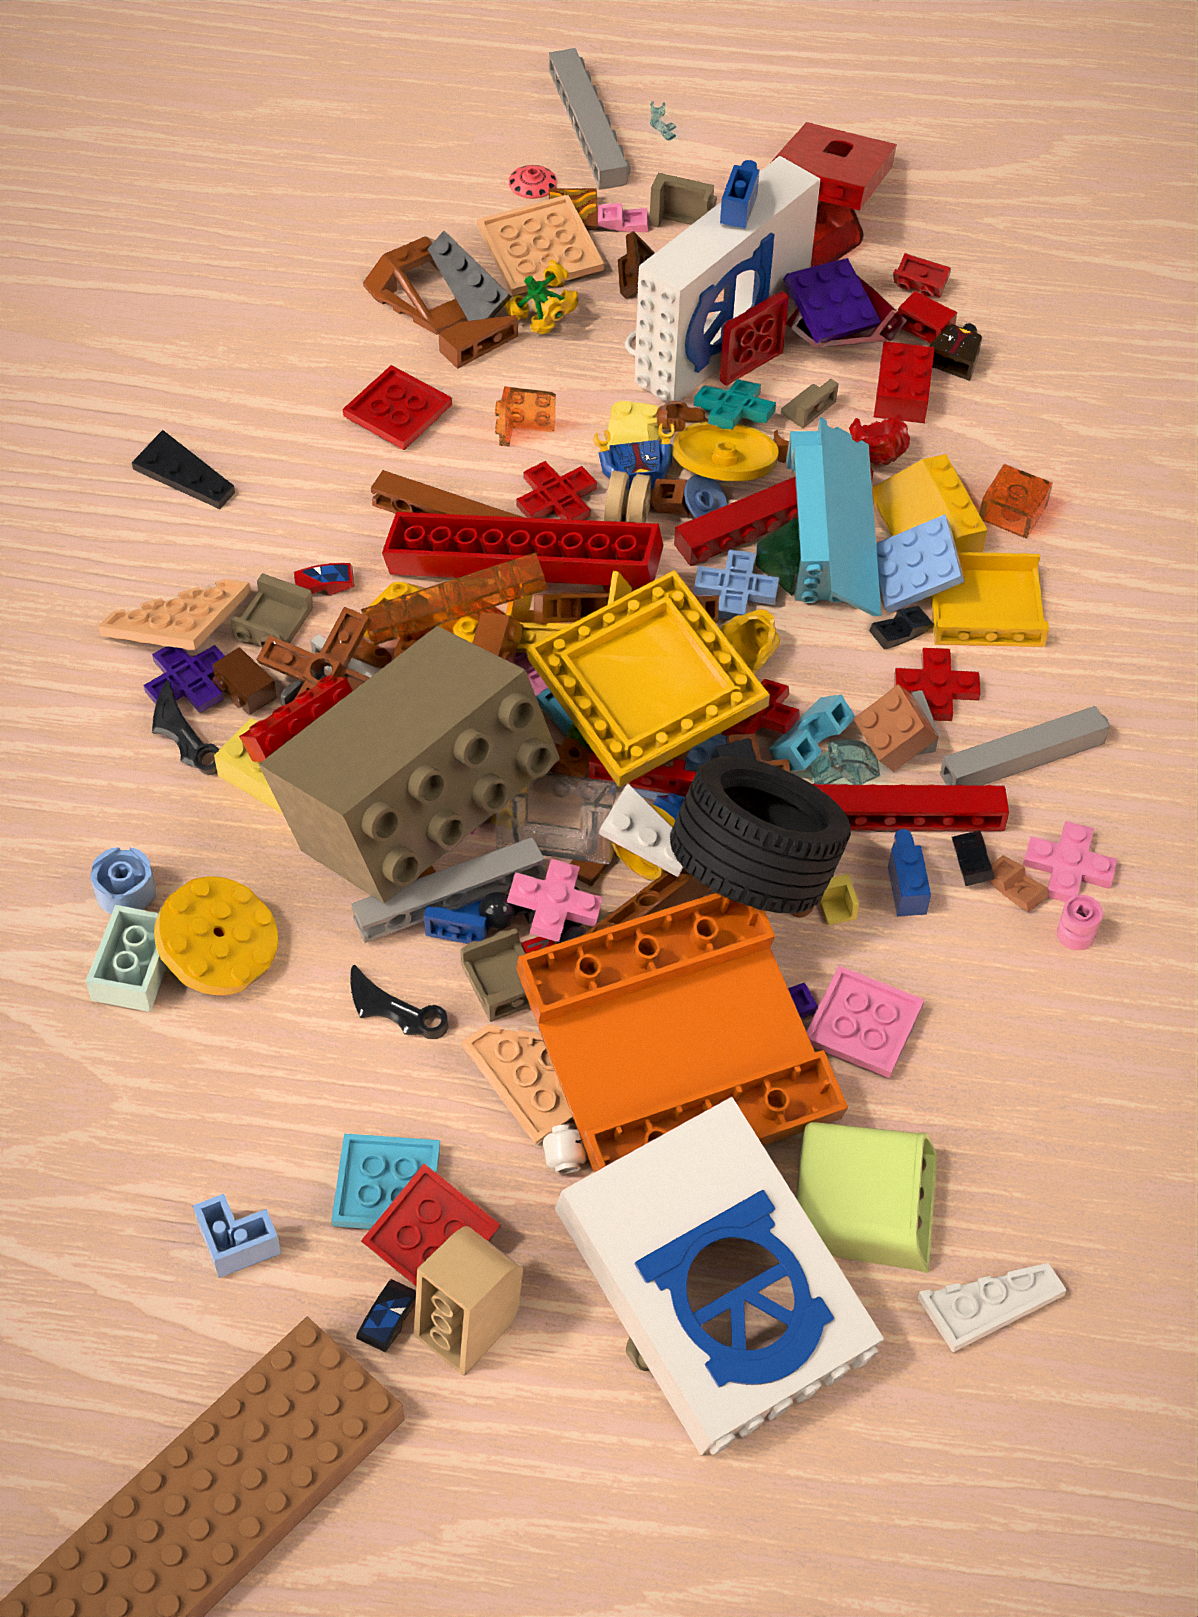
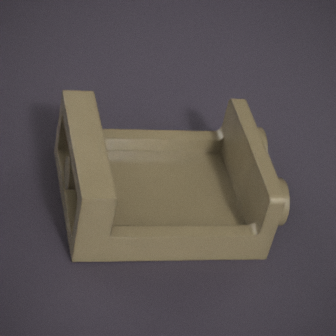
M658 172L651 186L649 226L659 228L662 219L692 225L716 206L717 196H714V185Z
M262 573L257 580L258 593L241 618L233 616L231 619L233 637L241 642H248L262 648L269 635L291 643L313 609L311 590Z
M517 928L500 931L490 938L470 942L461 948V965L490 1022L530 1007L516 971L518 956L525 954L519 941Z

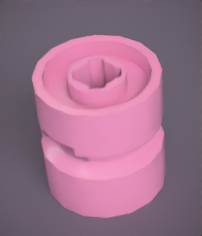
M1075 895L1066 901L1057 927V937L1064 946L1072 950H1084L1094 943L1103 917V909L1100 903L1087 895Z

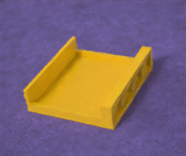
M957 552L965 582L930 596L932 622L934 623V645L1045 647L1049 623L1044 621L1038 574L1040 554Z

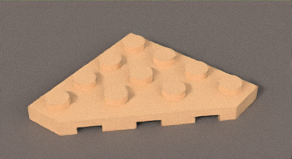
M223 579L215 582L216 587L201 591L200 587L179 592V598L163 602L161 597L141 603V609L132 610L125 613L124 609L113 611L98 626L100 635L113 637L114 639L137 641L139 643L158 644L164 647L171 646L184 648L185 650H196L251 592L250 583Z
M488 1024L463 1040L462 1046L536 1145L546 1135L552 1133L553 1127L567 1124L573 1120L541 1033L519 1030V1032L500 1029L501 1026Z

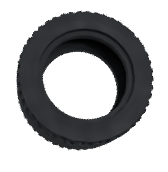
M725 756L713 758L703 763L697 770L671 830L670 845L677 861L685 870L715 892L759 910L795 914L807 911L821 901L849 841L851 828L849 819L842 808L815 785L795 774L761 761Z

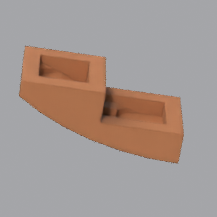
M1004 855L991 864L994 880L989 882L1005 897L1025 911L1029 912L1049 896L1048 887L1026 876L1023 865Z

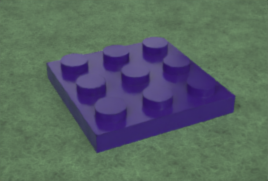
M848 258L787 273L783 278L816 344L873 329L881 323Z

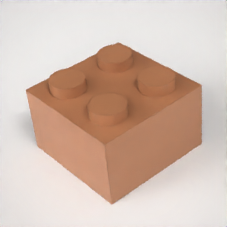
M899 684L853 718L878 761L893 772L939 738L914 696Z

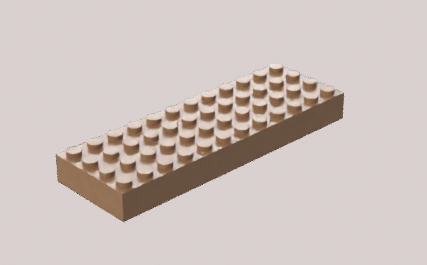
M308 1316L305 1317L0 1601V1617H204L405 1420L403 1404Z

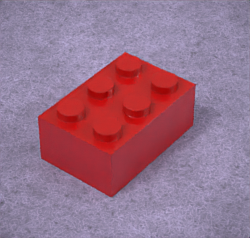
M883 341L873 417L890 419L896 415H901L902 421L925 424L934 347Z

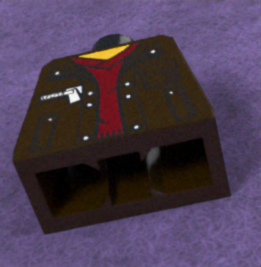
M966 323L963 328L953 324L948 325L928 346L934 347L932 368L970 381L982 342V336L977 333L976 326L971 323Z

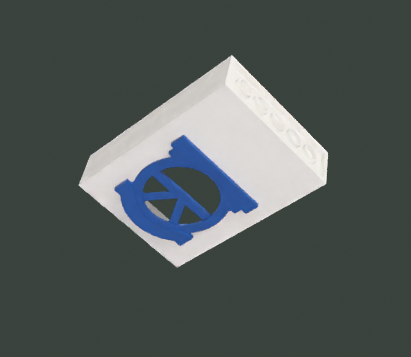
M779 156L759 172L758 194L746 228L720 224V202L639 266L635 383L667 403L669 401H681L720 368L723 326L728 320L746 312L747 309L758 305L780 291L785 292L789 296L787 312L796 306L783 278L787 273L811 267L820 178ZM724 289L723 301L715 302L718 295ZM716 312L707 319L708 313Z
M733 1097L565 1188L560 1193L555 1211L700 1455L709 1450L712 1455L719 1453L736 1438L734 1435L739 1433L741 1438L749 1435L759 1428L758 1425L765 1421L764 1417L767 1416L770 1421L777 1418L794 1404V1399H796L798 1404L802 1403L822 1387V1382L825 1383L826 1387L832 1385L851 1369V1365L856 1370L872 1360L871 1357L879 1352L876 1347L884 1340L883 1336ZM740 1238L759 1244L772 1253L780 1262L692 1313L687 1297V1275L692 1261L705 1247L721 1239ZM788 1276L793 1288L794 1309L790 1311L758 1292ZM744 1301L787 1325L785 1333L767 1347L747 1350ZM731 1309V1347L716 1341L701 1327Z

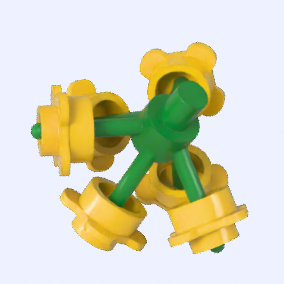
M553 259L548 262L549 266L543 272L545 279L543 282L536 281L533 276L526 277L524 283L528 286V295L525 298L516 295L505 304L507 313L510 316L516 315L519 321L522 317L526 319L529 316L528 311L530 308L528 301L532 299L531 310L538 315L531 318L532 324H530L531 331L537 332V334L550 332L551 328L556 326L554 322L560 320L565 315V312L567 315L573 312L579 301L577 297L578 291L576 290L573 292L572 290L568 291L565 289L559 295L556 294L555 290H548L545 287L548 284L553 287H563L565 285L564 280L569 277L568 271Z

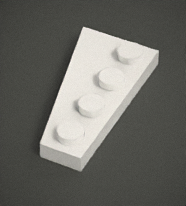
M1049 1263L1010 1271L1004 1276L995 1278L987 1276L978 1278L977 1282L963 1285L959 1283L947 1285L945 1289L932 1292L930 1289L920 1291L917 1298L951 1351L955 1352L1065 1296L1067 1290Z

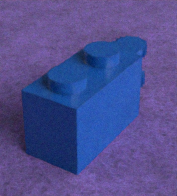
M745 160L741 166H733L721 200L720 224L746 228L758 194L760 169H757L755 161Z
M902 828L895 833V841L891 848L888 864L897 917L927 915L931 892L921 845L915 846L911 832Z

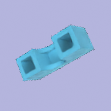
M842 694L820 697L792 728L769 748V751L775 760L788 759L790 771L805 770L822 753L817 744L829 736L839 735L856 716Z

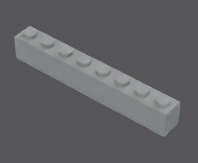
M576 48L549 52V73L599 190L627 185V175L631 172L629 161L624 159L622 145L617 143L616 131L611 129L610 118L604 114L603 102L598 100L596 86L591 84L590 72L585 70L583 57H579Z

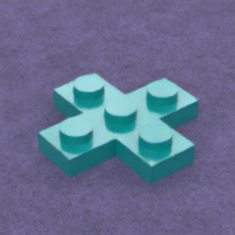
M737 379L728 391L703 385L694 396V406L711 411L708 417V424L718 426L721 429L733 430L741 418L750 419L756 423H767L776 410V402L757 398L761 393V384Z

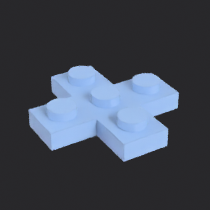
M729 550L725 570L698 566L694 594L719 595L718 618L730 620L735 616L744 615L748 601L775 605L779 577L753 574L756 553Z

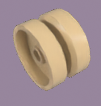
M613 470L608 485L604 521L624 522L626 515V522L646 523L651 502V476L637 474L633 478L629 490V476L627 472Z

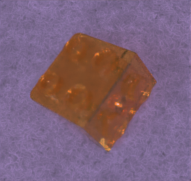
M504 386L502 399L497 400L495 406V416H499L495 424V434L499 435V446L510 447L513 428L554 432L556 394L549 391Z

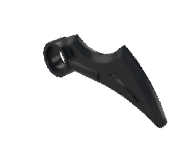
M167 680L156 702L152 733L165 735L173 739L179 747L180 761L182 763L198 768L199 771L206 775L216 774L215 761L205 766L202 765V758L207 753L216 754L220 749L211 743L204 744L191 728L178 707L172 684Z
M356 965L351 967V993L360 1018L370 1016L386 1017L398 1024L404 1035H422L427 1039H438L447 1032L449 1028L448 1017L442 1007L428 1005L419 1009L383 991L369 980ZM430 1017L441 1019V1023L434 1028L427 1027L424 1024L425 1020Z

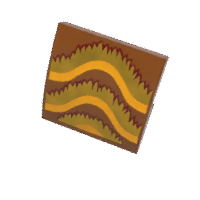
M549 188V199L569 195L587 230H598L597 188Z

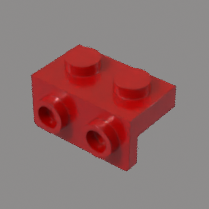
M904 253L898 270L895 269L893 272L894 283L902 289L910 290L911 288L919 291L926 297L936 296L940 298L950 276L951 267Z

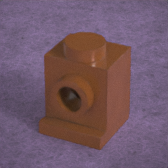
M656 479L655 487L650 492V503L657 513H676L689 517L690 510L684 496L687 480Z

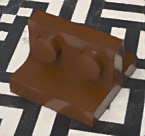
M634 231L626 235L627 254L618 259L620 294L625 299L638 293L639 266L655 254Z

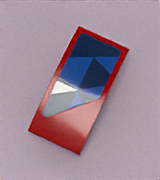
M350 563L321 564L294 572L295 585L311 590L312 594L326 590L331 596L355 587L353 567Z

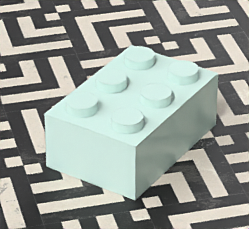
M115 905L86 979L91 1001L151 1012L167 968L158 954L154 938L155 921L158 913Z

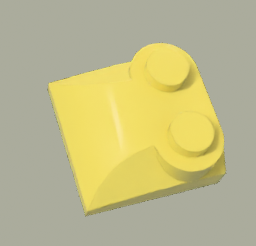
M630 401L614 403L611 407L608 431L611 434V439L607 444L608 450L609 445L659 440V426L657 423V410L659 407L652 404Z

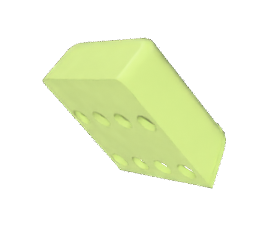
M821 1122L808 1123L804 1128L801 1145L796 1199L833 1257L917 1270L924 1273L929 1272L937 1153L928 1134ZM922 1162H924V1164H925V1169H924L923 1171H922ZM920 1190H921L922 1193H923V1198H922L921 1200H920ZM918 1219H919L920 1222H921V1227H920L919 1229H917V1228H918Z

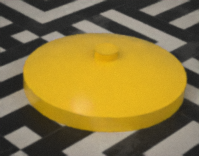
M708 422L696 423L678 432L673 442V456L681 466L695 474L723 481H747L766 476L775 469L779 453L776 443L769 436L741 424H736L733 430L721 429L718 426L708 424Z

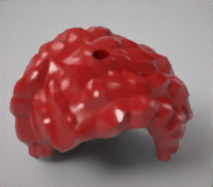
M896 415L888 420L884 419L882 422H873L869 426H862L860 419L855 418L849 427L852 440L857 443L864 441L869 444L870 463L876 466L889 465L891 462H895L898 457H901L907 451L910 445L908 427L902 421L901 415Z

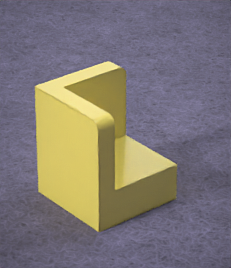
M849 874L832 877L819 902L828 925L857 919L859 901Z

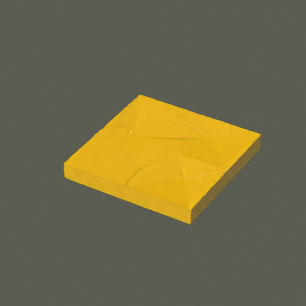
M675 570L527 647L528 660L619 788L769 706L770 694Z

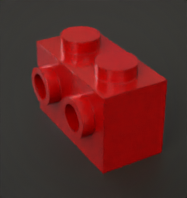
M916 291L898 308V312L907 320L901 329L930 344L948 325L956 324L958 313Z

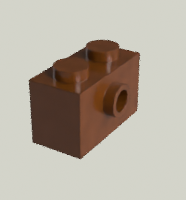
M240 647L212 664L214 684L221 692L225 691L230 696L237 708L242 707L249 715L277 698L274 679Z

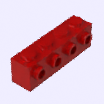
M333 675L326 676L319 680L318 684L310 690L298 694L292 702L275 709L272 715L251 725L248 731L239 736L251 760L262 762L350 694L353 690L347 678L334 677Z

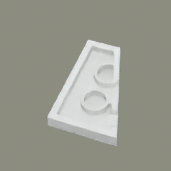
M627 783L598 834L677 877L684 868L677 861L671 850L670 833L672 827Z

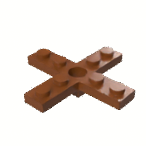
M344 607L320 653L315 652L313 654L269 635L256 660L261 665L304 682L298 694L316 686L319 681L316 679V674L321 668L326 666L332 667L330 675L346 677L354 691L370 678L347 668L371 623V619L369 616Z

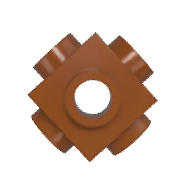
M566 736L561 745L555 743L560 760L552 765L549 771L558 780L567 781L577 787L589 769L590 757L594 752L586 748L579 740Z

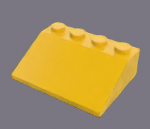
M947 454L922 459L872 487L873 501L891 537L945 514L950 522L957 552L983 551L987 528Z

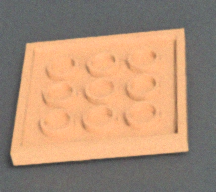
M569 195L477 219V227L511 296L527 292L528 286L524 283V280L528 276H533L536 281L543 282L545 280L543 272L548 268V262L551 259L555 260L557 264H561L568 271L569 277L564 281L604 270V262Z

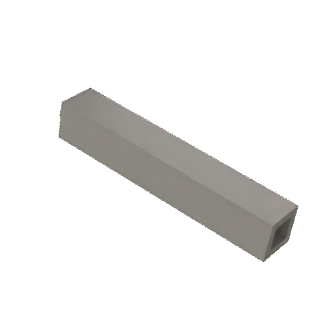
M1096 706L944 756L940 775L946 785H985L1105 744L1110 728L1106 716L1102 715Z

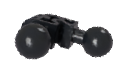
M492 892L486 895L478 908L479 915L486 917L487 927L498 930L510 926L516 915L521 914L525 915L528 924H532L536 910L508 903V895L503 892ZM565 919L560 940L556 944L580 937L588 930L581 927L583 925L581 923Z

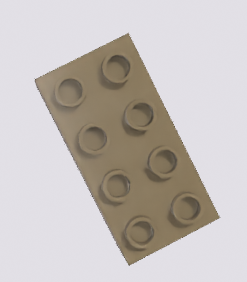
M436 626L263 760L259 766L300 850L385 904L404 887L415 882L422 872L450 849L457 847L467 835L490 816L501 811L512 798L535 779L546 774L560 758L526 670Z

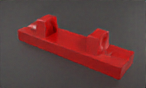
M592 753L589 761V780L616 784L596 754ZM675 759L673 768L660 765L628 784L632 788L665 794L673 793L686 797L696 772L685 769L686 761Z

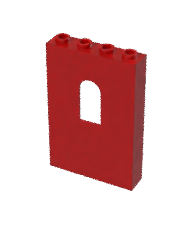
M806 122L771 162L781 156L820 178L818 200L860 211L892 168L897 144Z

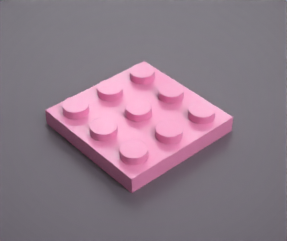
M838 966L809 1025L807 1035L813 1048L820 1051L824 1050L825 1053L890 1079L922 1010L924 999Z

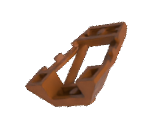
M424 236L383 254L364 280L363 286L376 301L381 304L388 303L393 306L395 312L409 315L413 318V322L438 335L446 328L459 322L468 321L456 298L429 310L406 276L405 272L428 262L440 272L428 251V248L435 240ZM397 280L415 308L394 294V292H397Z

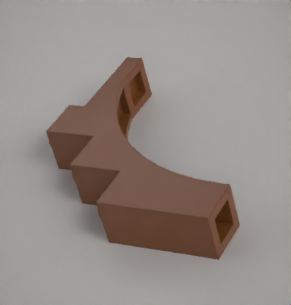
M571 591L534 595V623L576 622L608 605L610 592ZM693 594L712 620L718 623L719 595Z

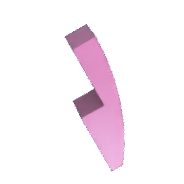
M622 203L598 205V225L623 232H648L647 208L623 210Z

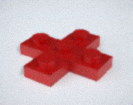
M546 461L523 471V478L532 487L533 491L517 498L516 506L527 518H541L553 511L560 519L585 520L591 517V509L580 497L596 490L597 481L583 466L561 477Z
M923 647L921 653L922 669L895 668L894 687L899 684L909 693L922 690L934 721L952 722L953 699L979 701L981 694L979 672L951 670L950 649Z
M764 679L761 684L770 694L769 706L722 731L721 735L754 734L760 727L786 734L800 719L799 709L782 704L790 695L789 686Z

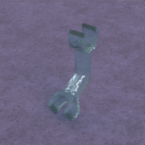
M652 101L650 104V113L652 115L650 125L660 131L664 139L670 141L677 137L671 132L676 128V125L671 122L665 124L660 121L661 116H664L666 113L665 102H663L661 107H654V101Z

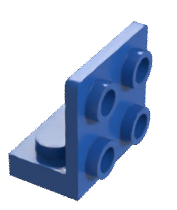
M482 900L453 911L445 907L435 908L427 906L424 914L425 936L465 944L487 939L490 928L486 925V917L480 916L478 909Z

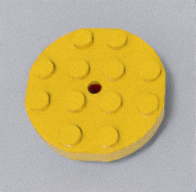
M205 876L191 879L168 896L159 910L155 921L154 938L161 960L183 984L202 993L230 995L244 991L266 973L277 953L278 930L271 911L250 888L228 878Z

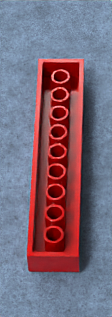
M396 512L382 550V555L389 574L512 581L513 570H519L530 582L611 586L613 571H617L631 587H643L655 580L664 544L659 523Z

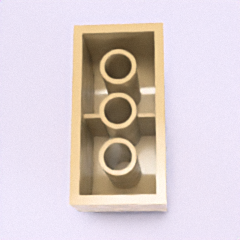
M469 1226L457 1230L417 1269L414 1336L461 1375L465 1376L512 1324L519 1308L523 1274L522 1267Z

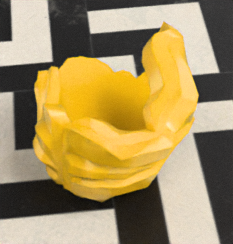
M758 609L744 615L735 616L726 621L720 629L754 674L764 666L780 644L779 634L776 632L775 618L765 609Z

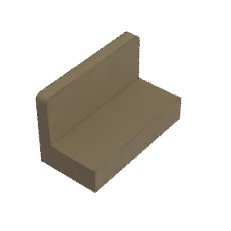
M829 379L821 387L811 384L782 407L781 414L801 428L806 427L836 403L839 383Z

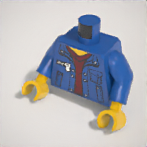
M660 424L658 435L662 439V444H659V440L609 445V450L607 444L611 439L610 432L608 430L604 431L606 441H600L596 432L593 437V443L601 451L598 454L603 474L610 480L613 470L627 472L629 476V490L632 480L637 474L650 475L651 490L654 489L656 479H664L672 466L673 444H670V439L674 435L673 424H671V433L669 434L662 432V424Z

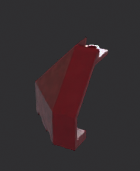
M858 276L881 321L878 327L816 344L798 308L787 320L786 325L814 348L892 341L907 320L874 288Z

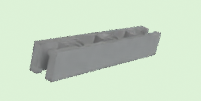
M531 837L416 879L415 882L404 887L385 904L373 896L351 903L353 913L355 914L353 915V920L364 943L423 922L427 906L435 908L445 907L453 911L482 900L492 892L507 891L511 889L515 872L537 879L545 876V870L542 865H545V858L534 838Z

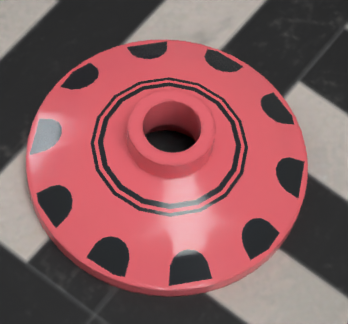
M540 165L519 167L509 177L511 190L518 196L529 199L545 197L549 195V188H556L557 185L555 174L550 169Z

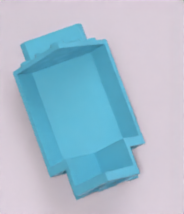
M820 417L818 431H790L786 458L787 469H792L796 476L801 560L794 596L795 601L802 600L804 603H814L817 600H829L834 603L844 601L872 616H882L869 444L864 441L857 443L852 440L850 433L839 427L831 428L827 425V420Z

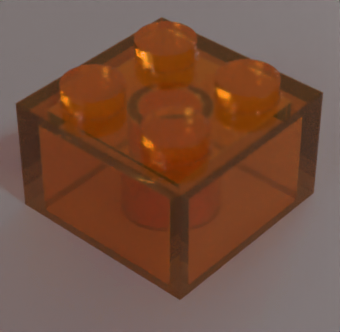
M1003 464L982 498L979 515L983 522L1027 539L1048 505L1053 483Z

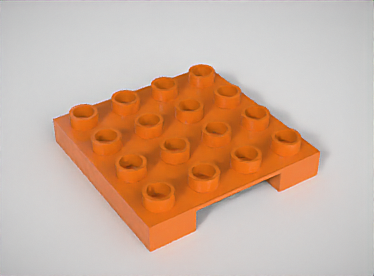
M714 893L518 956L516 971L594 1173L733 1097L763 1146L804 1132L805 1126L810 1122L831 1123L842 1119L848 1105L825 1051H814L771 950L775 934L764 910L738 903L719 893Z

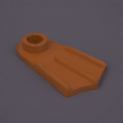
M363 636L352 657L376 668H383L392 661L391 654L385 648L378 646L365 636Z

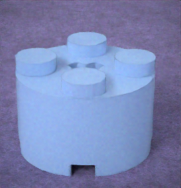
M119 847L111 848L101 853L93 862L90 875L96 901L109 914H112L115 905L144 910L156 897V887L150 861L142 851L136 848L129 847L130 850H120Z

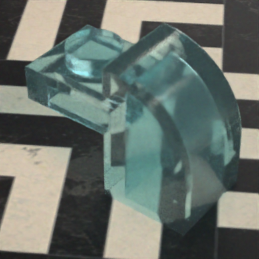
M842 739L828 743V752L818 756L810 764L813 784H830L844 777L853 785H862L880 776L878 759L870 746L854 739Z

